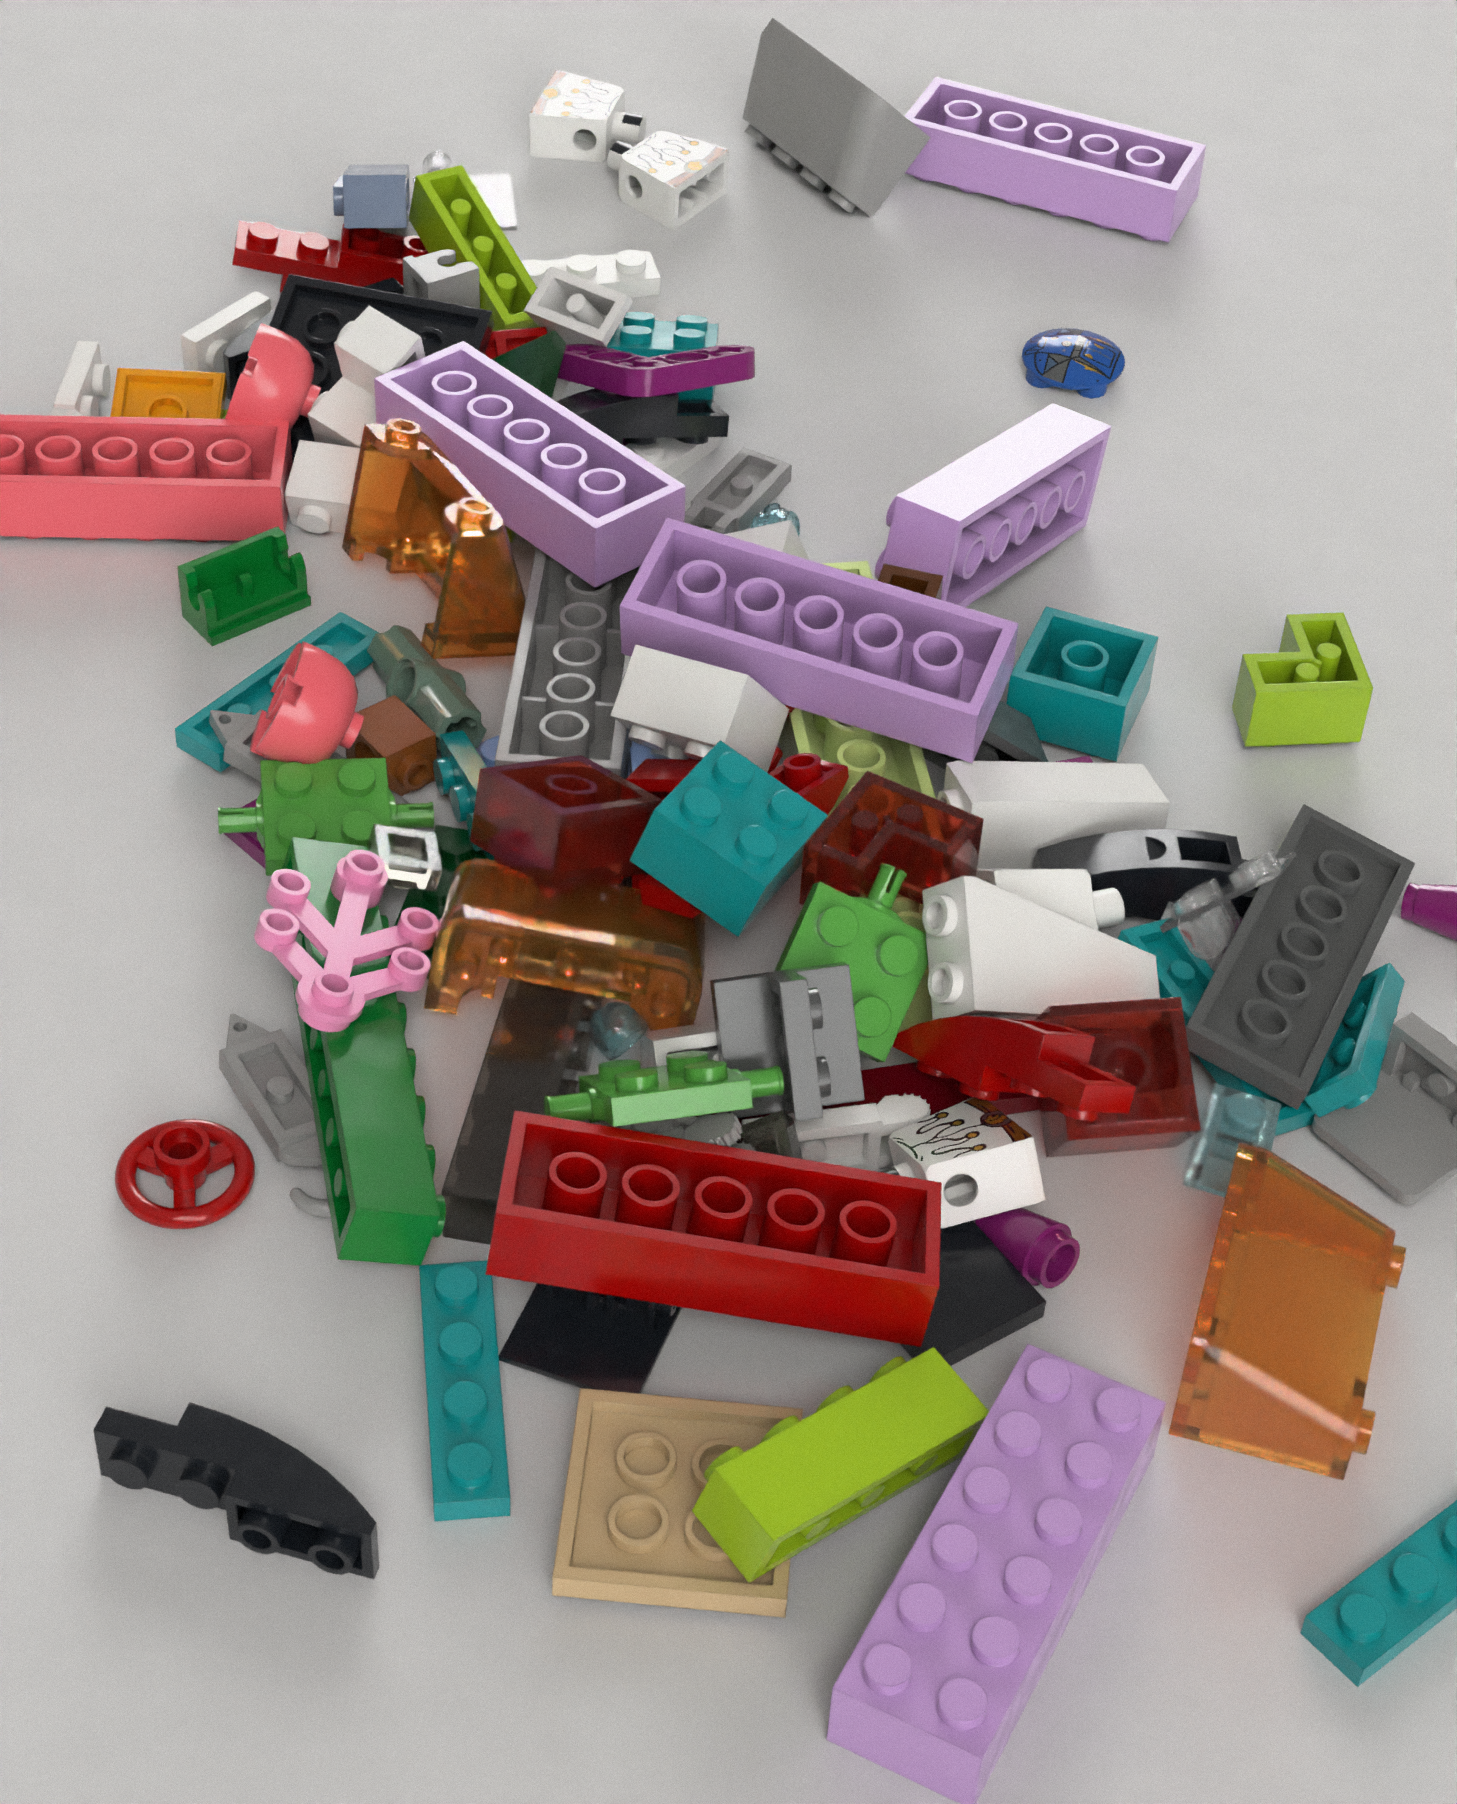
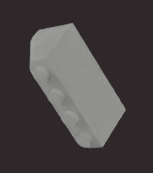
M774 18L771 19L761 33L742 117L750 124L744 132L765 148H768L772 141L776 143L777 146L772 151L775 156L794 170L799 163L803 164L805 167L800 172V175L819 190L823 191L827 184H829L833 189L828 194V197L850 214L857 206L873 217L931 137L883 98Z

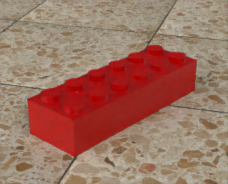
M514 1110L485 1275L921 1347L939 1290L942 1183Z

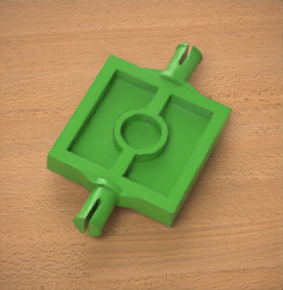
M386 758L325 759L316 764L260 760L261 791L256 800V807H218L219 834L257 832V839L264 849L266 876H272L275 871L282 869L292 837L367 846V851L375 853L383 860L386 872H393V841L397 829H434L433 802L396 804L395 797L388 787Z
M881 863L880 870L867 898L850 897L822 882L813 883L774 970L781 971L840 962L849 964L859 1054L876 1062L886 1061L928 965L926 933L906 924L896 912L891 910L907 874L900 869L894 871L896 867Z
M705 1051L672 1053L666 1056L667 1065L641 1068L639 1060H614L600 1063L598 1065L599 1074L579 1076L580 1093L544 1096L545 1116L575 1121L589 1120L590 1123L603 1120L616 1127L753 1108L752 1098L782 1095L784 1092V1080L779 1066L740 1071L738 1068L730 1069L724 1061L708 1060V1053Z

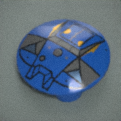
M1061 328L1041 332L1030 338L1022 350V361L1027 368L1026 380L1030 385L1037 388L1054 386L1062 389L1076 390L1079 395L1091 399L1104 396L1107 392V385L1122 374L1125 366L1124 355L1115 343L1097 333L1081 329Z

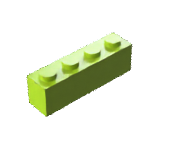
M463 165L416 175L409 221L428 253L447 249L455 250L456 261L442 266L451 267L457 263L472 261L479 268L480 309L493 312L495 324L492 331L539 327L524 311L537 286Z
M934 1347L909 1361H906L902 1356L895 1357L884 1364L872 1376L868 1384L855 1391L850 1385L843 1386L829 1395L819 1405L814 1414L801 1421L795 1415H791L771 1428L760 1444L745 1452L740 1446H735L717 1457L704 1473V1477L708 1482L694 1505L692 1512L750 1583L964 1456L989 1410Z

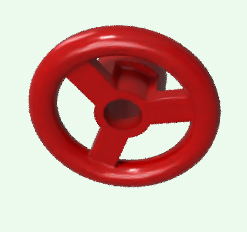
M202 1119L173 1120L144 1131L124 1149L115 1170V1187L123 1205L140 1220L161 1228L193 1229L221 1220L242 1204L253 1186L255 1161L246 1142L231 1129ZM233 1163L234 1176L228 1188L214 1200L196 1206V1190L204 1184L207 1175ZM137 1169L165 1179L166 1185L174 1191L173 1208L155 1204L140 1192L136 1183Z

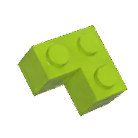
M1344 612L1287 614L1279 653L1242 655L1232 710L1245 747L1361 741L1373 686Z

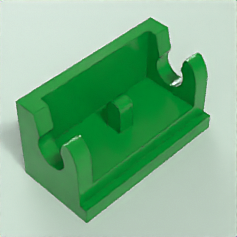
M277 526L177 566L182 617L211 646H215L311 606V596L307 591L306 566L302 554L298 552L288 557L289 548L286 534Z

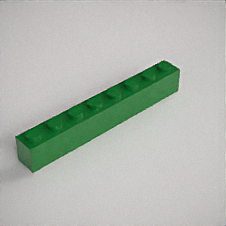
M292 837L282 869L298 871L309 879L311 888L307 899L334 927L340 901L333 896L330 885L337 864L351 851L367 850V846ZM378 905L366 910L360 936L389 928L388 918L386 915H380ZM299 930L295 941L323 968L326 958ZM389 956L354 965L350 977L387 968L390 961ZM291 974L295 996L299 982ZM396 992L365 1001L361 1015L351 1022L346 1029L339 1032H324L309 1026L302 1020L298 1013V1003L295 997L337 1259L421 1266L432 1237L438 1238L442 1234L446 1218V1203L444 1196L436 1194L433 1181L436 1163L435 1149L432 1144H426L423 1131L426 1114L425 1100L423 1096L416 1095L413 1081L416 1070V1055L413 1048H407L404 1036L407 1020L406 1006L404 1003L397 1001Z

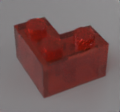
M867 771L804 845L799 904L804 905L813 883L822 882L850 897L867 898L880 870L881 863L896 867L894 871L899 869L904 871L907 877L904 879L898 894L923 904L922 890L961 876L976 877L984 818Z

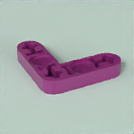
M569 344L565 346L557 378L624 396H660L752 379L755 377V349L745 345H719L645 357L594 344Z

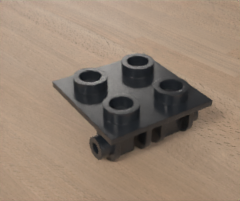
M537 1283L499 1354V1361L579 1388L641 1394L682 1307Z

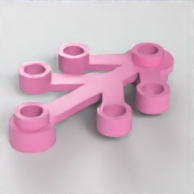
M367 850L351 851L337 864L330 885L333 896L340 901L334 927L307 899L311 888L309 879L298 871L280 869L272 874L266 893L268 903L274 908L267 909L261 913L254 934L256 943L264 950L272 952L299 982L295 997L298 1003V1013L302 1020L309 1026L324 1032H339L346 1029L351 1022L361 1015L367 1000L400 990L415 992L422 989L431 967L429 958L421 951L432 947L439 928V921L433 913L426 909L418 907L407 908L402 911L397 926L360 936L366 910L380 903L388 880L383 860L375 853ZM299 930L326 958L323 968L295 941ZM391 955L387 968L350 977L354 965Z

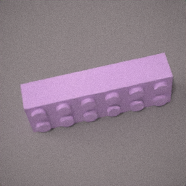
M937 77L934 78L905 115L907 119L931 137L905 172L906 174L913 175L920 181H936L956 186L966 193H982L1001 198L1006 203L1012 205L1024 204L1047 210L1054 216H1070L1092 222L1100 228H1116L1138 234L1146 240H1162L1166 242L1170 241L1198 196L1206 145Z
M464 341L374 378L377 437L594 588L641 566L667 517L681 522L685 520V485Z
M1051 404L1036 414L1029 416L1016 426L1004 431L989 442L977 447L962 458L953 461L935 474L926 477L908 490L899 493L891 502L887 512L886 524L890 527L886 548L880 554L875 566V578H879L884 563L943 575L941 600L967 607L1086 526L1111 426L1056 404Z
M668 517L619 606L621 654L632 656L635 645H640L747 674L784 705L970 763L974 761L1013 672L1019 623Z
M1027 1344L832 1688L826 1740L957 1803L976 1804L1154 1457L1166 1402Z

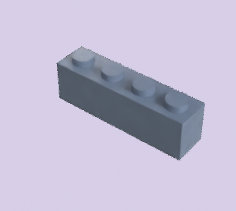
M349 165L343 175L339 176V179L333 184L334 216H344V228H407L410 213L409 165Z

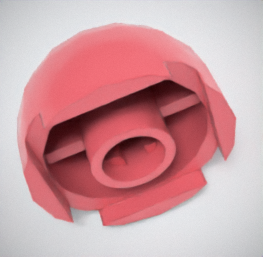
M261 323L247 355L249 358L243 373L239 376L225 419L253 423H272L290 420L291 430L300 415L308 418L307 414L311 411L314 401L319 396L321 387L312 384L314 363L307 349L297 339L285 332Z
M302 641V644L298 643L287 658L270 691L274 693L268 711H261L252 736L250 751L267 760L316 764L329 759L339 745L350 749L359 734L364 716L355 712L358 689L354 676L346 666L326 651L304 641Z

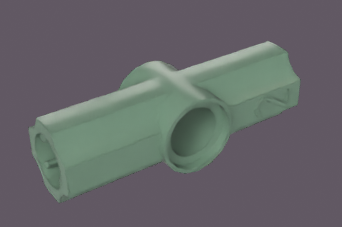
M394 625L384 633L375 634L367 652L373 659V669L386 683V699L393 695L397 696L435 732L436 746L440 751V734L464 730L473 746L478 748L487 729L481 722L482 713L466 696V684L463 675L457 671L442 667L417 636L408 628Z

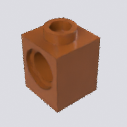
M393 695L357 712L364 716V720L350 749H346L347 759L386 758L388 787L400 796L435 781L433 761L437 759L436 733L397 696Z

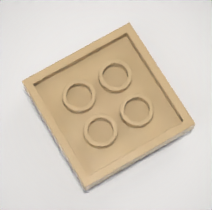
M580 1388L552 1575V1596L786 1618L791 1558L749 1583L694 1515L692 1509L708 1482L704 1477V1473L717 1457L735 1446H740L745 1452L760 1444L767 1432L783 1419L795 1415L801 1421L803 1409Z

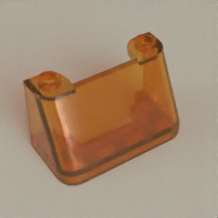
M402 418L390 419L387 424H364L342 549L352 561H363L364 553L367 552L387 559L385 569L389 574L416 573L439 600L435 622L425 624L421 645L432 659L515 656L526 598L502 517L430 437L421 431L422 428L419 424Z
M490 859L464 861L456 867L452 875L440 918L424 1009L456 1015L462 997L471 991L482 989L481 997L494 999L497 979L500 976L627 1001L629 1003L625 1025L638 1027L639 1021L649 1027L650 1031L694 1025L705 976V916L701 912L694 918H689L642 904L640 889Z
M1239 1142L1168 1434L1344 1480L1352 1452L1366 1455L1374 1426L1376 1411L1362 1407L1385 1286L1397 1289L1406 1254V1247L1394 1245L1395 1230L1270 1150Z

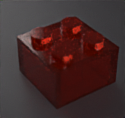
M582 755L480 768L470 842L492 854L495 862L515 868L534 880V885L544 891L566 893L573 890L575 885L593 882L618 884L623 881L624 877L646 874L644 870L629 860L655 808L663 800Z
M1181 997L1048 1006L1035 1019L1068 1026L1094 1036L1095 1041L1089 1064L1136 1086L1129 1114L1099 1112L1096 1121H1083L1063 1115L1056 1111V1100L1050 1097H1038L1046 1157L1175 1148L1201 1131Z

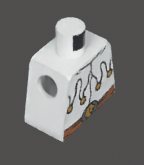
M556 70L529 113L530 156L589 162L607 161L608 153L615 142L623 141L639 144L644 140L647 124L646 116L624 112L625 92L621 87Z
M656 131L636 146L617 141L612 145L608 153V167L619 172L618 195L621 201L673 231L727 193L729 150L723 147L667 131Z
M974 1097L892 1132L888 1143L893 1166L877 1171L941 1182V1228H947L1046 1200L1034 1137L989 1101Z

